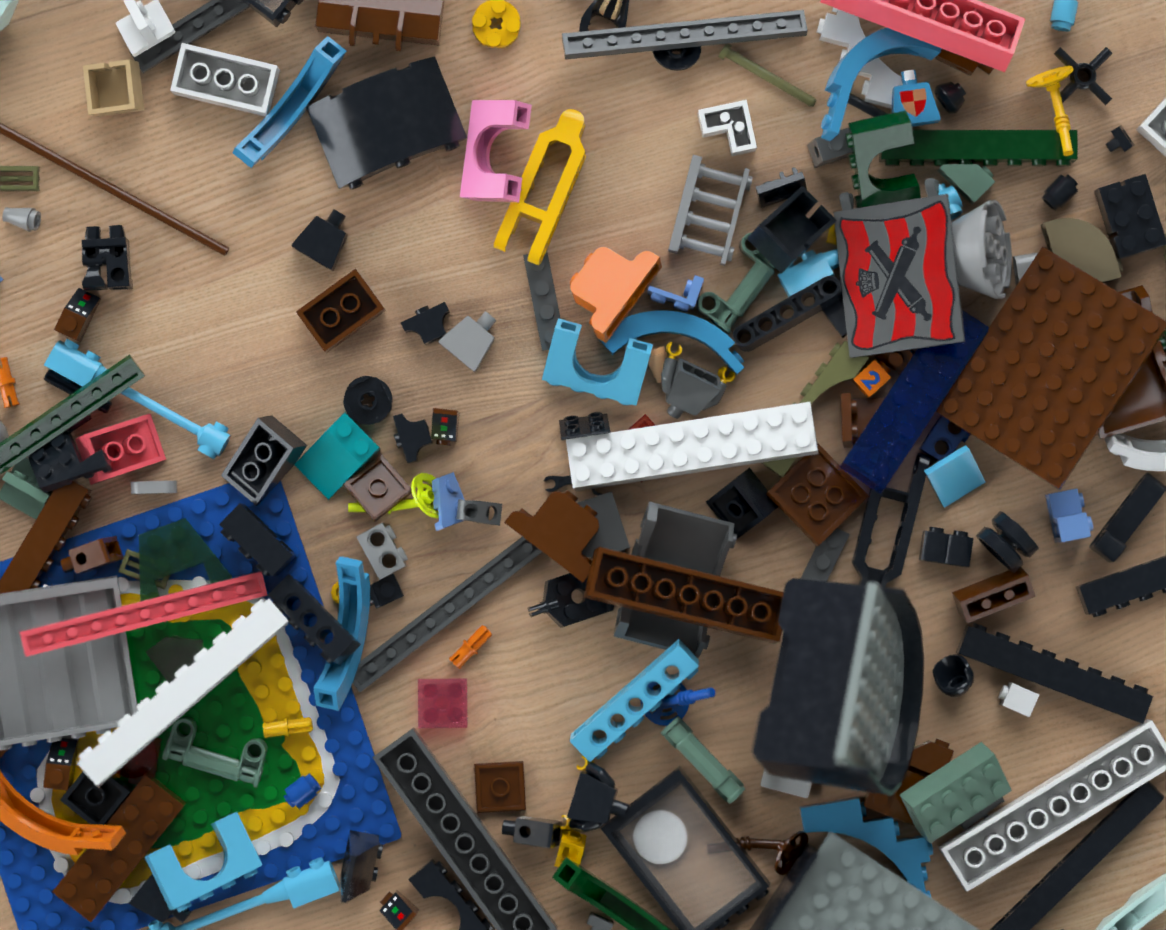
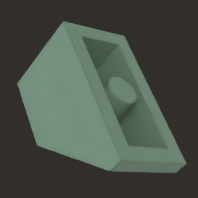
M943 164L937 170L971 205L995 183L992 179L994 177L993 173L987 167L983 166L981 168L978 164Z

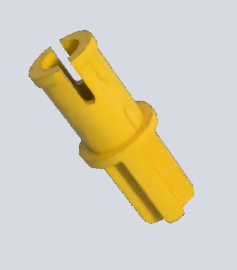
M310 717L292 720L285 718L284 721L263 723L265 738L283 735L290 737V734L311 732L313 730V723Z

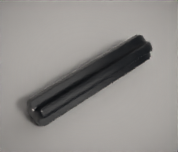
M51 369L47 371L44 377V381L70 395L82 387ZM106 402L97 410L107 413L112 406V402Z

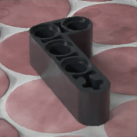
M1145 473L1092 541L1089 548L1107 562L1113 563L1126 548L1125 543L1164 494L1166 486L1150 473Z

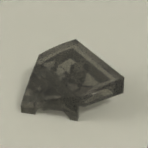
M178 635L166 636L147 650L146 653L170 684L176 679L175 673L186 664L190 667L195 662L193 657L201 651L203 640L178 637Z

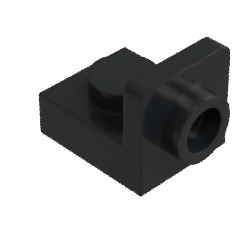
M394 574L370 584V606L375 605L376 609L404 596Z

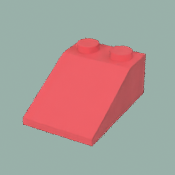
M150 413L75 439L82 461L102 449L107 454L113 468L106 473L103 471L94 473V477L88 478L91 485L166 460Z

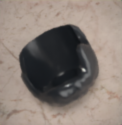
M959 654L945 656L934 665L932 670L938 689L950 697H960L965 694L974 682L973 670L967 660Z

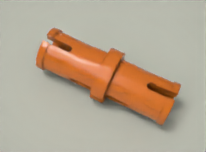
M8 357L0 358L2 368L0 365V391L4 408L11 407L9 397L13 406L20 405L14 387L16 381L11 376Z

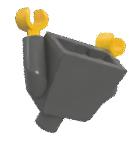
M669 342L666 345V352L669 356L665 358L661 373L662 391L666 393V402L670 404L667 413L671 417L678 419L684 411L691 415H698L701 410L717 405L727 388L726 383L735 379V373L730 371L729 375L725 378L724 374L727 371L725 366L719 368L717 376L682 358H679L677 361L675 358L681 354L682 346L678 344L677 351L672 353L670 350L672 342Z

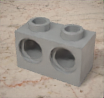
M381 523L356 536L379 580L407 566L404 561L408 560L402 547H396L393 539L397 537L390 525L385 526L384 523ZM376 532L382 533L385 538L383 545L379 547L373 545L371 541L372 535ZM387 554H392L396 558V564L392 568H387L383 564V558Z

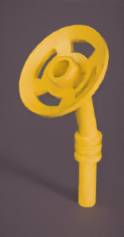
M1073 66L1054 68L1026 81L1028 87H1046V90L1050 91L1056 115L1054 118L1056 132L1060 134L1063 154L1065 156L1072 155L1073 149L1069 134L1071 129L1069 117L1065 114L1059 88L1061 87L1060 81L1073 72Z

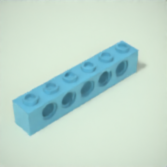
M678 639L572 732L570 742L589 762L595 757L600 759L608 751L607 747L612 742L616 744L626 735L625 731L632 726L634 728L643 721L645 713L649 710L651 712L656 710L661 705L662 698L667 694L669 696L673 695L680 688L679 684L685 678L689 680L698 672L699 659ZM675 666L679 669V672L671 675L666 672V668ZM657 682L661 687L654 691L648 688V684ZM633 698H639L643 703L640 706H633L629 701ZM615 714H620L625 719L622 722H615L611 717ZM597 730H602L606 733V736L597 738L593 733Z

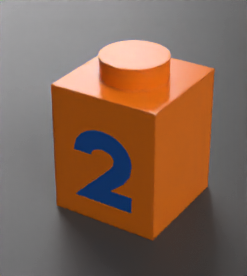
M873 360L851 381L869 398L891 378L888 374L890 369L882 361L877 362Z

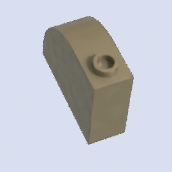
M1074 218L1055 219L1044 222L1041 225L1049 251L1102 283L1122 277L1120 273L1123 272L1122 262L1116 258L1111 243L1097 227L1086 221Z

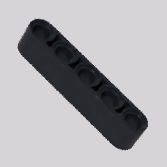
M833 276L823 277L741 324L733 332L734 342L740 350L744 352L752 351L835 304L843 296L839 280ZM829 285L837 286L836 291L832 294L825 293V289ZM807 298H815L812 306H804V301ZM788 309L794 310L791 318H782L784 311ZM767 321L773 323L771 329L767 331L761 330L763 323ZM751 334L750 341L747 343L740 342L742 335Z

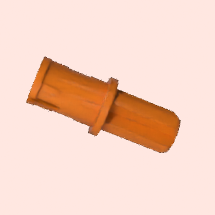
M482 625L467 641L463 640L464 644L449 657V660L457 668L461 669L474 654H478L480 647L492 636L491 631Z

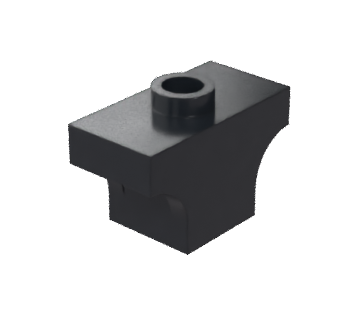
M445 302L430 309L427 305L416 310V315L401 322L405 333L415 332L419 334L426 346L447 334L443 326V320L450 311Z
M403 413L393 416L398 431L397 434H394L398 449L403 447L408 464L418 461L420 449L433 444L426 420L411 422L405 418Z

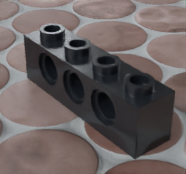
M290 574L268 594L273 600L272 603L281 613L285 612L290 617L288 619L289 624L297 631L301 628L306 633L304 639L311 646L315 647L317 645L322 650L320 655L329 664L335 662L341 666L361 645ZM296 600H300V607L296 610H293V603ZM316 616V624L312 627H309L308 623L310 618ZM333 633V640L325 644L326 635Z

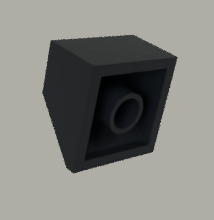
M750 467L706 501L719 520L734 523L733 534H737V539L778 508L766 495L768 490Z

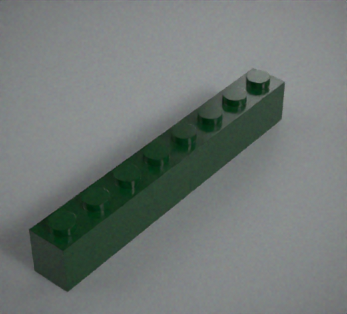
M912 130L914 144L888 149L879 153V162H885V166H900V162H909V166H924V162H934V166H942L943 164H949V162H958V164L983 162V166H998V162H1007V166H1022V162H1032V166L1039 167L1047 166V162H1056V166L1064 167L1071 166V162H1075L1078 159V130L1069 131L1073 154L1070 156L1063 154L1060 134L1056 130Z

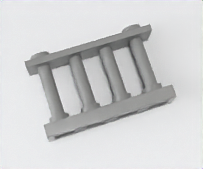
M693 155L668 252L677 254L679 248L684 249L686 247L721 256L720 265L725 266L726 261L731 262L735 247L730 245L744 190H750L753 177L749 176L750 169L745 168L743 176L705 167V164L701 163L702 157ZM703 176L740 186L737 200L699 191V188L695 187L697 178L702 179ZM696 200L734 209L731 223L693 214V211H689L691 201L696 202ZM694 224L728 233L725 247L687 238V235L683 234L684 226Z

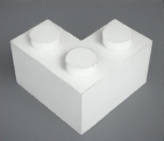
M747 100L698 110L702 138L727 133L731 156L756 151L757 146Z

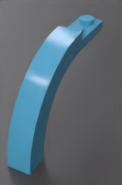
M889 28L878 30L865 37L839 61L828 79L824 91L831 93L827 102V106L830 108L828 115L824 116L821 123V128L823 129L821 138L831 141L839 134L854 80L864 65L874 59L891 54H910L932 60L941 52L942 48Z

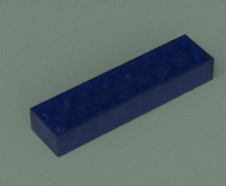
M963 310L962 319L965 342L918 348L840 465V468L880 494L884 491L988 333V326Z

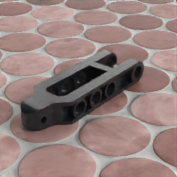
M881 446L852 559V564L860 576L859 585L867 586L869 582L878 583L880 587H886V583L902 574L926 478L924 470L928 469L930 462L929 455L917 454L908 491L904 492L885 487L890 470L889 463L895 447ZM881 497L904 503L889 566L884 570L868 567L865 562L868 547L872 542L871 535L874 523L878 518L877 511Z

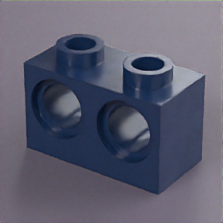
M941 415L919 447V450L937 462L957 451L956 448L961 441L965 443L971 435L961 428L958 434L950 433L948 430L950 421ZM937 441H943L946 444L947 451L945 454L940 455L936 453L934 446Z

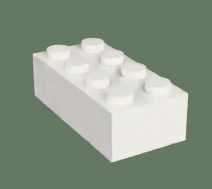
M182 43L170 91L177 96L266 117L271 109L280 69L277 65Z

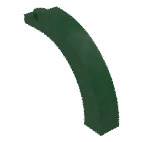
M567 857L552 877L565 889L592 904L628 930H672L626 895Z

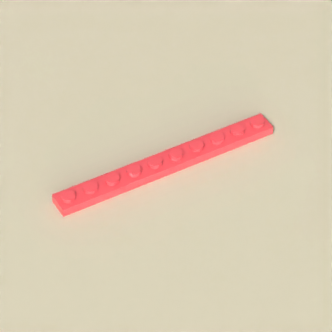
M258 571L20 631L19 634L25 657L267 596L263 574Z

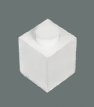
M1009 682L1008 686L1003 685L998 698L1001 699L1000 705L1030 717L1039 694Z

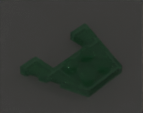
M186 518L139 534L140 601L160 596L155 584L156 580L200 564L204 565L210 584L231 579L232 575Z

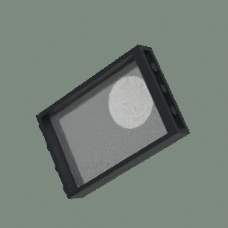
M680 766L629 804L625 818L615 815L608 823L603 824L601 827L607 838L679 930H714L716 927L718 930H721L730 922L729 917L735 913L737 915L742 914L750 907L748 905L750 901L754 898L758 901L769 893L770 881Z

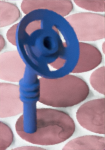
M651 682L648 684V688L654 690L653 687L659 683ZM680 683V692L677 695L675 693L671 696L667 694L661 699L662 703L652 714L648 711L645 713V716L655 724L667 726L677 716L682 719L686 715L690 704H694L698 700L715 697V689L687 690ZM672 708L669 712H662L663 709ZM675 712L678 714L671 719H660L661 716H669Z

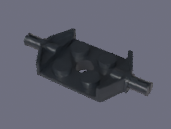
M569 573L545 581L542 602L528 607V612L538 609V611L529 613L530 617L542 613L547 614L562 628L614 611V605L584 598L588 577L582 582ZM574 590L582 592L583 600L581 603H575L572 600V592Z

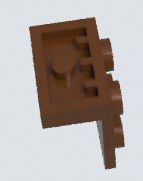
M841 393L843 447L892 446L891 398L852 399L851 393Z

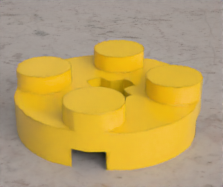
M488 0L482 3L476 9L472 18L474 35L486 47L497 49L508 47L517 39L521 28L518 11L512 4L504 0ZM493 18L503 21L500 30L490 28Z

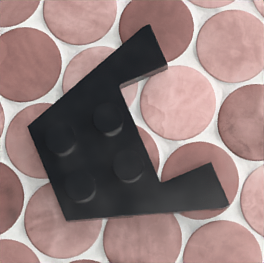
M90 414L27 456L38 485L44 493L73 484L72 480L81 477L88 479L94 477L96 472L103 471L106 473L113 469L107 454L102 449L84 461L80 457L71 432L92 419Z

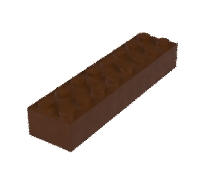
M602 547L594 550L584 598L773 644L780 642L783 630L778 623L784 592Z

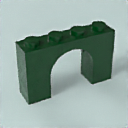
M907 111L848 123L849 133H845L848 148L852 149V154H848L851 169L855 170V175H851L854 190L857 189L858 195L854 196L856 208L921 198L920 187L914 173L890 179H879L868 173L871 161L879 153L888 149L914 144L912 125Z

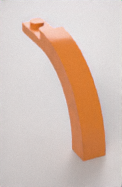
M0 770V821L25 839L59 853L79 855L83 848L113 850L126 834L122 826L72 823L42 811L26 800L8 782Z

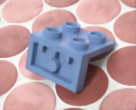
M695 275L693 281L688 279L683 294L687 298L653 286H649L647 294L651 295L650 300L664 304L665 301L674 304L673 308L688 312V309L694 310L704 278Z

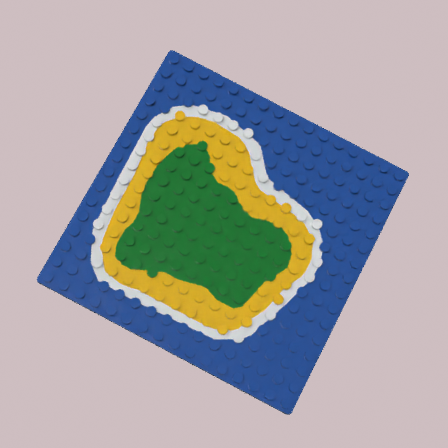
M281 481L257 506L228 483L68 538L61 551L58 552L56 550L54 553L52 567L47 573L43 572L39 579L41 581L40 587H43L44 584L52 586L117 575L122 606L258 572L259 570L256 567L258 562L254 558L247 559L238 550L240 545L236 541L230 542L220 532L223 528L219 524L239 503L245 504L278 536L276 538L278 541L282 540L297 554L278 576H265L263 574L267 596L126 631L137 705L147 697L150 700L157 695L155 690L165 681L170 684L176 679L175 673L186 664L190 667L195 662L193 657L205 648L207 651L214 646L213 640L222 632H225L227 635L233 630L232 624L242 615L247 618L252 613L250 608L262 599L265 602L270 599L273 602L268 594L288 574L296 578L324 607ZM117 536L123 557L126 550L129 549L174 566L171 571L166 588L162 589L118 572L123 560L88 572L76 574L75 570L65 573L61 566V559L69 557V550L101 538ZM133 556L129 558V560L162 573L166 572V569ZM13 558L0 562V579ZM126 565L125 569L162 582L163 578ZM296 600L292 605V609H298L301 601ZM285 612L282 613L287 620L290 618ZM316 616L310 618L308 623L309 627H312L316 624ZM289 622L285 628L180 717H191L197 723V732L193 746L238 760L241 758L245 744L251 739L260 738L264 740L267 744L268 752L257 788L245 781L238 780L236 782L183 766L182 762L169 758L163 760L164 749L174 723L157 737L162 738L155 778L183 799L186 804L145 856L167 845H171L181 868L189 877L199 881L210 880L218 874L224 861L222 846L211 824L234 812H238L262 863V866L257 868V874L246 879L242 875L235 879V885L224 890L220 886L212 890L213 896L200 901L199 897L190 901L192 906L188 909L191 911L280 881L287 877V870L299 866L301 871L310 868L309 862L322 857L324 862L330 860L331 863L343 859L350 830L379 835V844L383 845L398 840L402 836L380 768L372 758L375 754L352 686L339 711L316 706L313 687L320 678L327 661L320 655L322 650L317 645L313 647L304 639L306 633L301 628L297 631ZM333 633L326 635L325 644L333 640ZM310 717L312 719L313 730L311 732L290 734V737L286 735L264 737L263 723L284 721L285 718L292 720ZM182 722L179 725V731L183 735L190 734L191 728L189 724ZM119 727L111 728V733ZM96 731L86 732V736L80 738H72L71 735L61 736V738L78 740L73 783L83 772L82 768L77 764L81 760L78 756L88 747H91L93 750L100 744L98 739L103 734H96ZM47 739L37 740V744L31 746H22V743H17L0 759V770L5 778L34 806L61 820L78 824H89L60 800L67 792L66 790L43 788L46 762L52 742H47ZM257 744L250 745V753L253 756H260L262 753L261 747ZM131 759L114 775L134 790L137 785L128 783L132 764ZM310 773L322 789L317 792L318 795L300 809L297 806L292 808L284 798L287 794L285 789L302 775L306 776ZM0 821V876L19 930H138L148 926L150 922L157 919L129 904L130 900L152 874L145 856L94 920L89 922L52 892L86 848H83L79 855L59 853L25 839Z

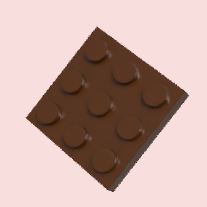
M817 443L819 454L804 456L766 495L818 547L869 495Z

